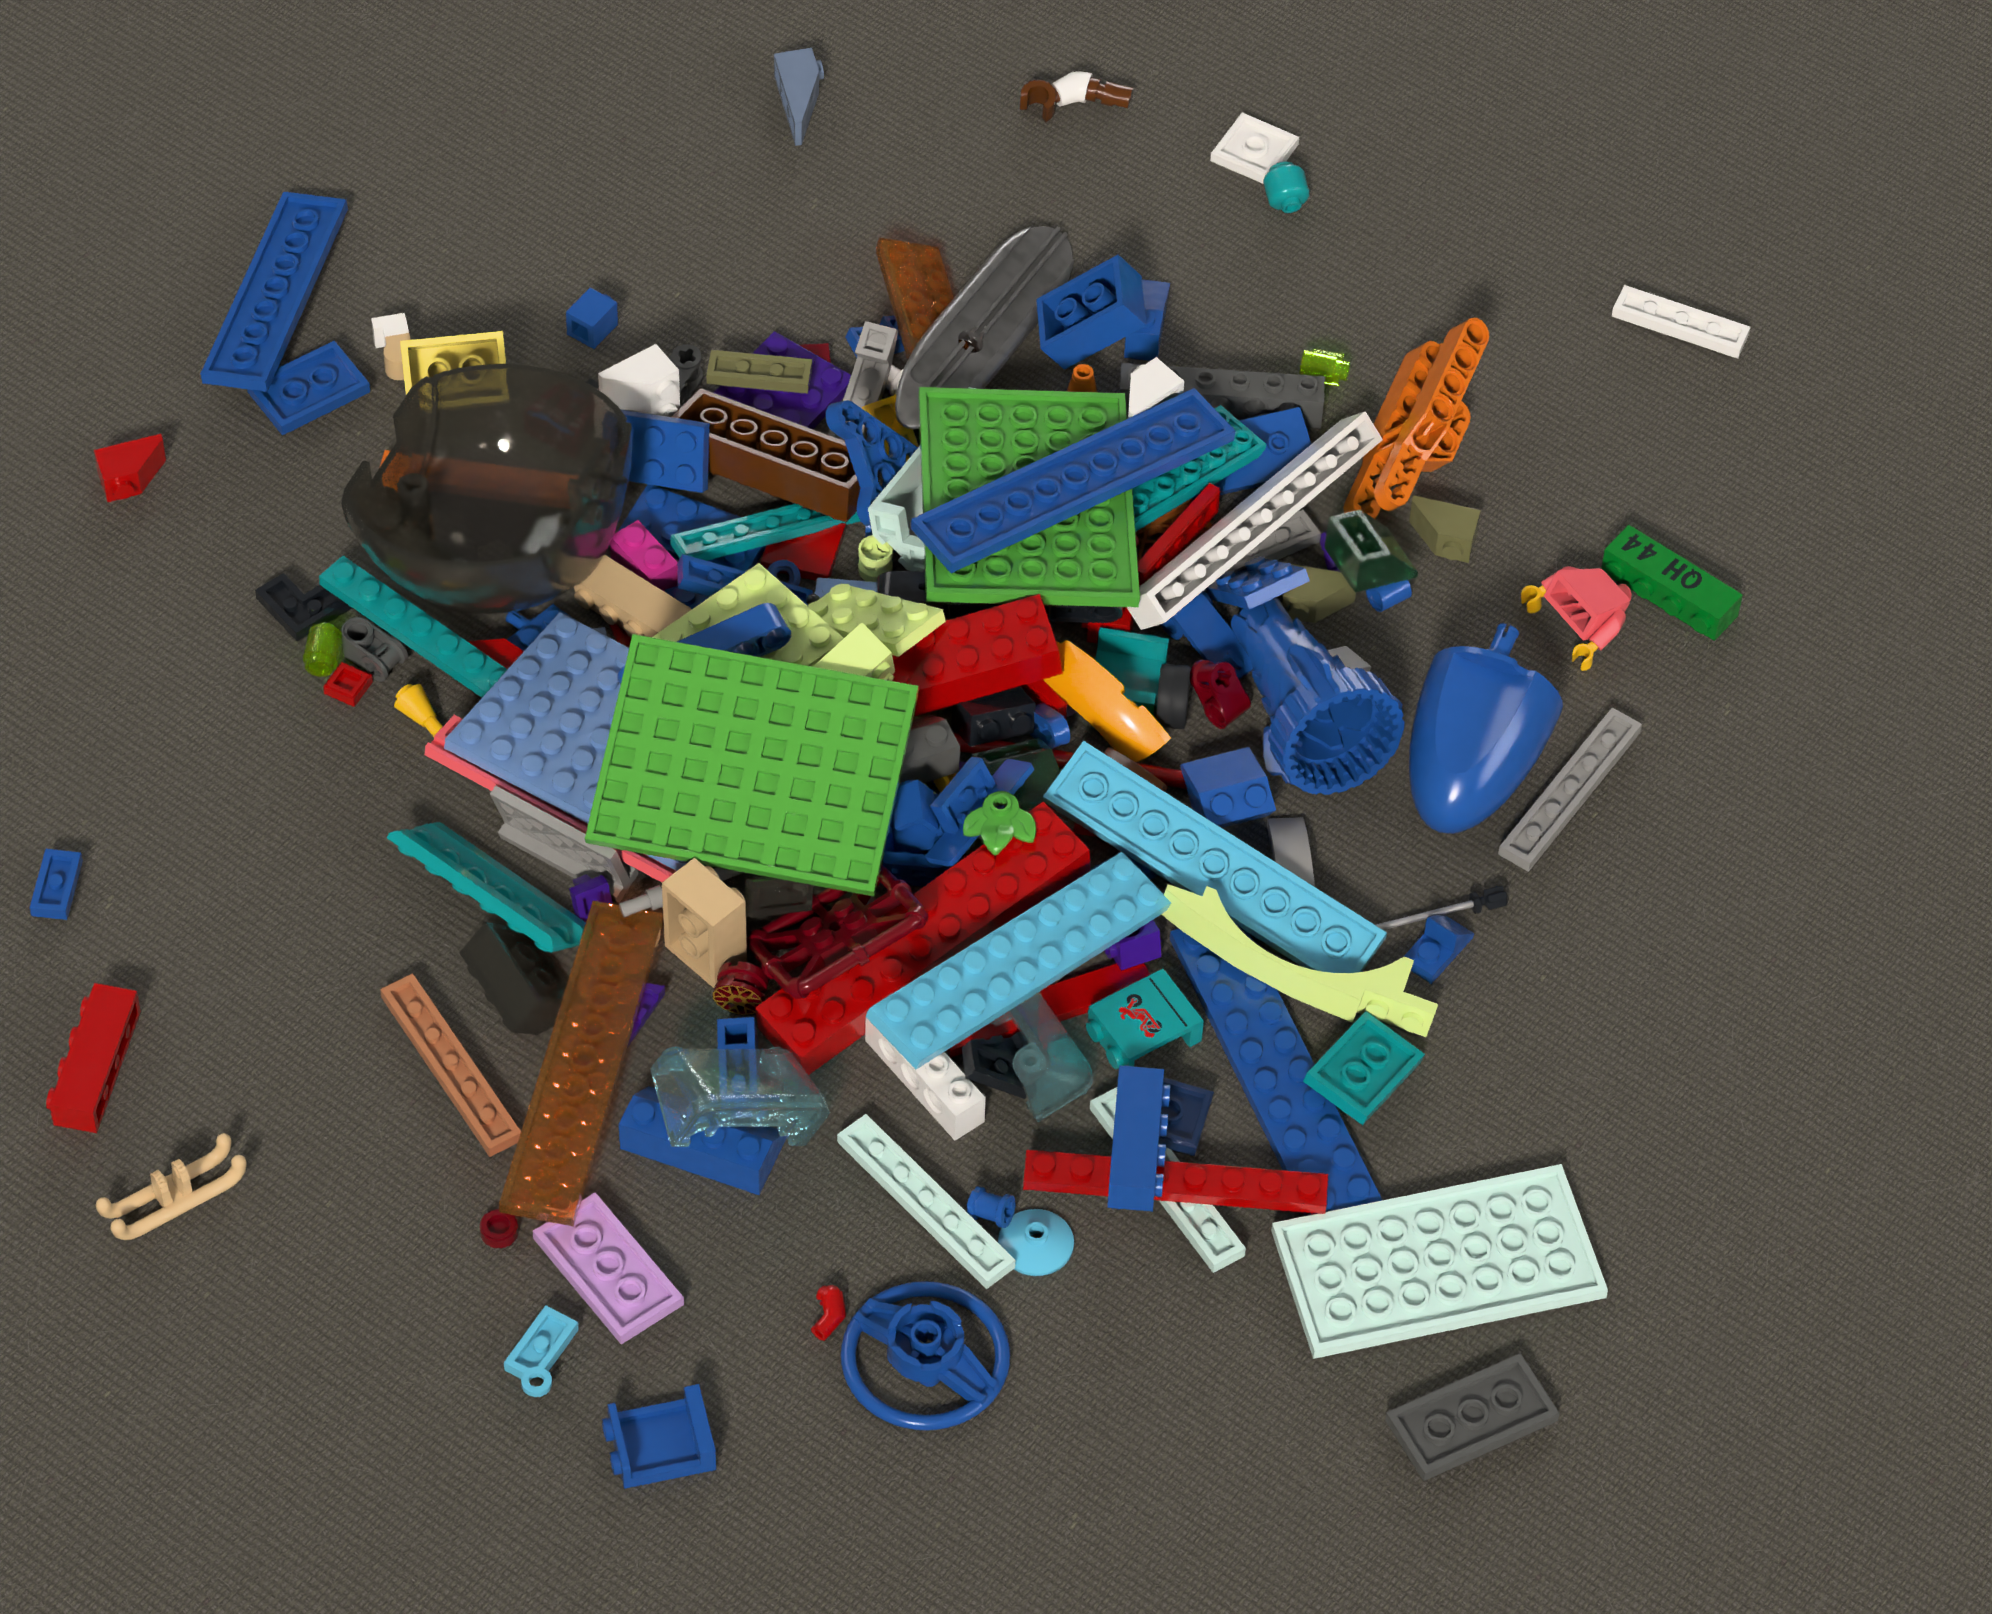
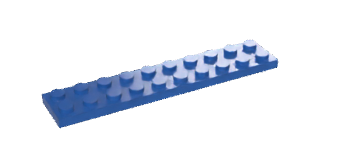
M1193 388L912 518L910 529L946 569L953 573L1234 441L1236 431Z
M1237 925V927H1238L1247 937H1249V938L1252 940L1250 934H1249L1247 931H1245L1244 929H1242L1241 927H1239V925ZM1180 929L1170 931V941L1282 1170L1328 1174L1326 1212L1382 1201L1336 1106L1303 1082L1307 1072L1315 1064L1278 990L1234 967ZM1303 1212L1305 1216L1318 1214V1213H1306V1212Z

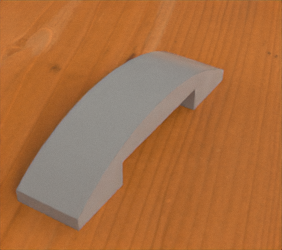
M865 321L855 350L857 359L843 401H852L862 408L865 405L882 400L894 356L898 335L897 329ZM863 424L862 433L865 440H867V430ZM829 430L828 435L844 441V439Z
M1303 817L1267 819L1270 852H1273V860L1315 887L1309 839Z

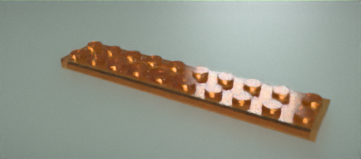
M598 901L592 902L499 1202L500 1213L574 1227L664 926L663 913L643 910L623 917L619 905Z

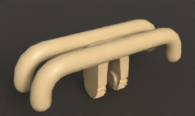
M222 1133L217 1136L215 1148L207 1155L186 1166L180 1159L171 1162V1174L164 1176L159 1170H156L150 1174L152 1184L116 1203H111L108 1198L101 1197L96 1202V1209L102 1217L112 1219L126 1215L157 1199L162 1206L161 1209L130 1225H126L122 1219L112 1221L111 1231L116 1238L132 1240L233 1187L246 1171V1159L242 1155H235L231 1160L230 1169L224 1175L192 1192L190 1180L220 1164L230 1152L231 1138L228 1134Z

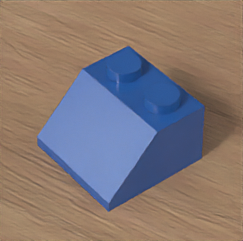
M1249 747L1180 765L1192 810L1221 828L1267 817L1276 811L1267 776Z

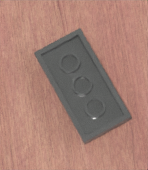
M1519 1353L1386 1412L1385 1421L1418 1474L1425 1481L1557 1422L1560 1413L1522 1354Z

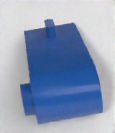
M1202 591L1167 622L1161 624L1164 631L1173 639L1179 640L1185 636L1204 660H1209L1214 664L1218 662L1231 664L1239 680L1253 671L1250 657L1239 643L1233 630L1213 607L1211 598Z

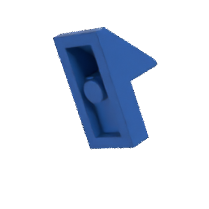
M1446 915L1429 916L1426 919L1424 934L1403 957L1414 960L1411 971L1432 984L1473 939L1474 933Z

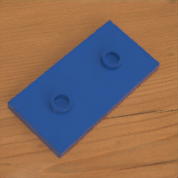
M1300 407L1239 420L1266 443V448L1257 459L1214 484L1220 488V495L1262 486L1311 445ZM1197 494L1196 496L1192 497V501H1193L1199 494Z

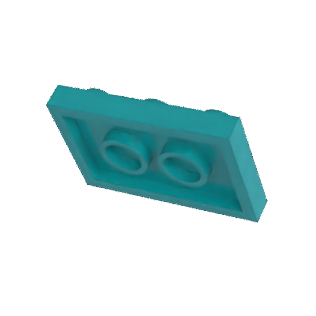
M1365 1011L1307 1072L1303 1082L1363 1126L1417 1068L1425 1054Z

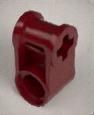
M1199 660L1192 666L1190 672L1191 685L1194 687L1204 707L1206 717L1214 726L1225 729L1251 707L1250 699L1243 690L1235 669L1231 664L1227 662L1214 664L1209 660Z

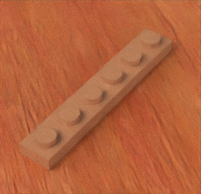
M412 973L380 989L381 998L488 1156L491 1157L523 1141L521 1130L414 974Z

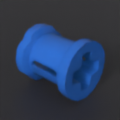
M976 1186L968 1199L967 1213L974 1220L980 1217L996 1222L998 1227L1006 1228L1014 1216L1015 1197L1009 1194H1005L1003 1197L986 1192L984 1187Z

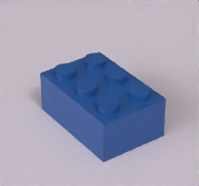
M1119 255L1110 258L1036 299L1040 349L1064 370L1146 326L1142 276Z

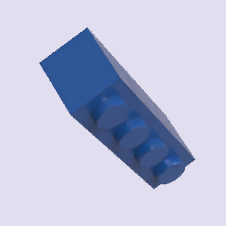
M1119 1065L1107 1208L1153 1212L1154 1196L1162 1197L1164 1174H1157L1156 1168L1157 1166L1164 1167L1166 1144H1159V1136L1167 1137L1168 1114H1161V1107H1169L1171 1086L1163 1084L1164 1069Z

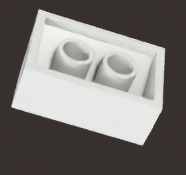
M657 344L598 373L601 438L605 445H608L609 411L614 408L672 417L680 409L679 369Z
M1157 357L1145 365L1138 366L1131 373L1128 418L1182 394L1184 391V380Z

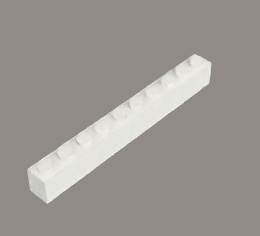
M1366 411L1337 422L1139 587V607H1127L1139 628L1143 630L1167 622L1379 444L1383 439Z

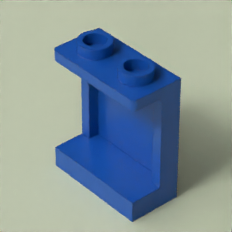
M699 1384L684 1387V1399L622 1412H617L615 1402L607 1404L608 1418L602 1419V1427L606 1442L613 1441L615 1451L609 1453L614 1476L621 1474L624 1489L716 1470V1450Z

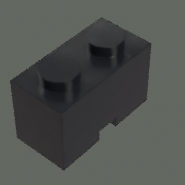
M1021 686L970 701L959 702V704L952 705L951 726L970 747L1034 733L1036 702Z

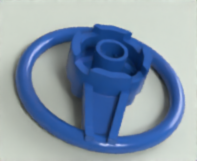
M930 1281L910 1282L891 1287L869 1298L855 1313L843 1336L841 1366L851 1392L873 1415L890 1424L907 1429L939 1430L953 1427L972 1419L994 1401L1008 1375L1010 1346L999 1318L977 1296L964 1289L945 1283ZM926 1296L947 1299L970 1310L986 1326L993 1340L995 1362L992 1374L990 1375L972 1351L964 1344V1331L961 1326V1319L950 1307L937 1301H930V1305L920 1304L913 1307L912 1303L904 1307L893 1305L892 1303L907 1298ZM863 1331L887 1345V1359L902 1376L915 1382H920L926 1387L935 1386L941 1381L967 1400L968 1403L955 1410L933 1415L907 1413L885 1404L867 1388L859 1374L856 1349L861 1332ZM927 1340L933 1341L931 1343L925 1344Z

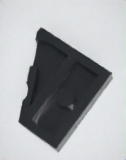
M1017 1032L1009 1038H1003L1002 1035L992 1036L989 1040L983 1038L974 1039L962 1047L966 1079L1023 1099L1034 1092L1026 1033Z

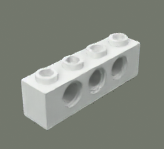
M866 1018L865 1041L954 1140L959 1139L985 1122L986 1097L969 1079L965 1078V1074L945 1052L915 1070Z

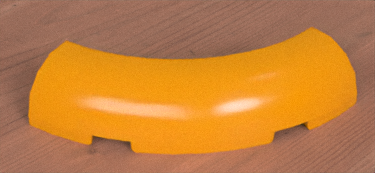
M1065 640L1063 643L1056 641L1063 674L1043 680L1070 707L1090 723L1115 751L1134 762H1138L1156 752L1171 739L1160 723L1143 705L1138 707L1133 701L1123 695L1125 693L1124 685L1102 665L1070 641Z

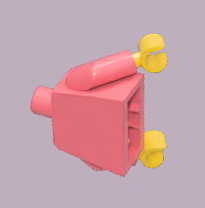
M1566 566L1541 582L1542 586L1539 588L1532 585L1524 587L1521 592V603L1523 604L1528 601L1526 604L1527 612L1536 613L1542 607V597H1545L1583 641L1589 639L1590 642L1588 644L1576 645L1572 653V662L1579 656L1587 657L1581 664V670L1586 671L1592 666L1594 652L1597 649L1601 651L1620 632L1626 620L1625 611L1630 604L1631 590L1626 584L1617 585L1600 568L1579 569Z

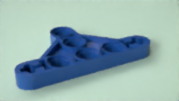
M846 400L831 403L826 410V422L829 429L845 441L860 486L857 515L864 525L871 526L868 507L906 463V455L910 458L918 447L852 401ZM863 424L867 430V440H865L862 433ZM885 440L887 441L889 446V455H887L885 451ZM878 470L882 475V486L878 482Z

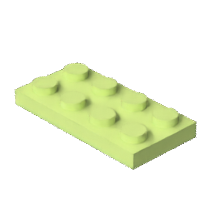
M842 583L832 587L830 592L808 605L843 638L862 622L892 652V655L898 657L946 622L943 609Z

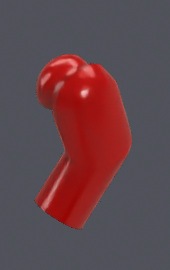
M835 1285L822 1286L816 1294V1299L821 1300L819 1303L823 1306L824 1314L812 1326L811 1331L822 1341H825L846 1318L844 1295Z

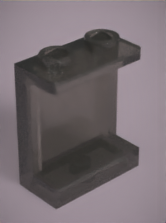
M743 873L722 881L729 888L734 887L740 891L746 901V916L752 918L812 910L813 885L750 873Z

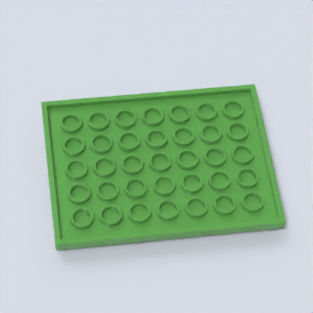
M919 387L918 406L923 513L1126 420L1125 393ZM1132 489L953 573H950L924 544L926 602L1006 604L1040 594L1044 605L1139 607L1140 591Z

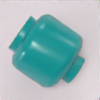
M1280 162L1273 165L1263 179L1269 205L1276 210H1282L1284 213L1298 211L1310 196L1304 170L1292 162Z

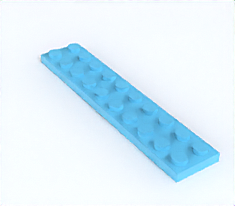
M1085 741L1081 743L1043 796V801L1047 805L1176 887L1203 896L1206 886L1216 889L1222 905L1235 924L1304 968L1331 973L1362 972L1387 936V932Z
M1121 852L871 1006L865 1017L916 1070L1168 910L1171 902Z

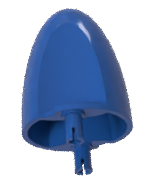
M1505 623L1497 626V631L1489 649L1458 646L1439 651L1433 657L1421 690L1411 732L1409 783L1412 799L1419 816L1428 827L1439 833L1455 834L1479 825L1497 811L1517 790L1535 765L1551 737L1563 710L1560 694L1544 676L1537 671L1527 670L1519 666L1514 658L1509 657L1514 643L1519 636V631L1510 625L1506 633L1507 624Z

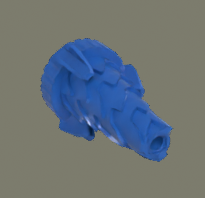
M1277 597L1250 610L1243 608L1239 614L1233 615L1231 620L1232 630L1250 657L1254 670L1252 671V677L1263 696L1261 699L1262 704L1271 721V725L1263 729V758L1268 772L1272 776L1282 775L1285 783L1295 785L1304 792L1310 794L1322 793L1323 795L1344 792L1351 787L1355 788L1365 780L1376 775L1377 771L1389 762L1390 757L1398 749L1405 725L1402 719L1404 716L1402 712L1403 704L1391 694L1384 682L1370 671L1366 672L1362 668L1351 669L1346 667L1338 655L1332 657L1326 647L1318 643L1309 631L1305 629L1298 617L1292 620Z

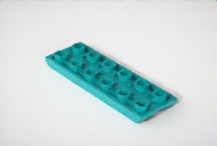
M1223 406L1216 407L1215 410L1236 431L1234 441L1132 488L1135 532L1201 493L1209 483L1214 485L1257 459L1265 450L1266 443Z
M434 822L415 827L411 830L401 829L388 833L387 839L396 844L401 853L416 858L425 865V869L428 872L442 876L452 883L454 890L461 894L469 895L480 903L479 906L484 911L496 914L504 919L510 929L527 935L535 941L534 944L539 949L552 953L592 941L593 933L589 924L443 823Z

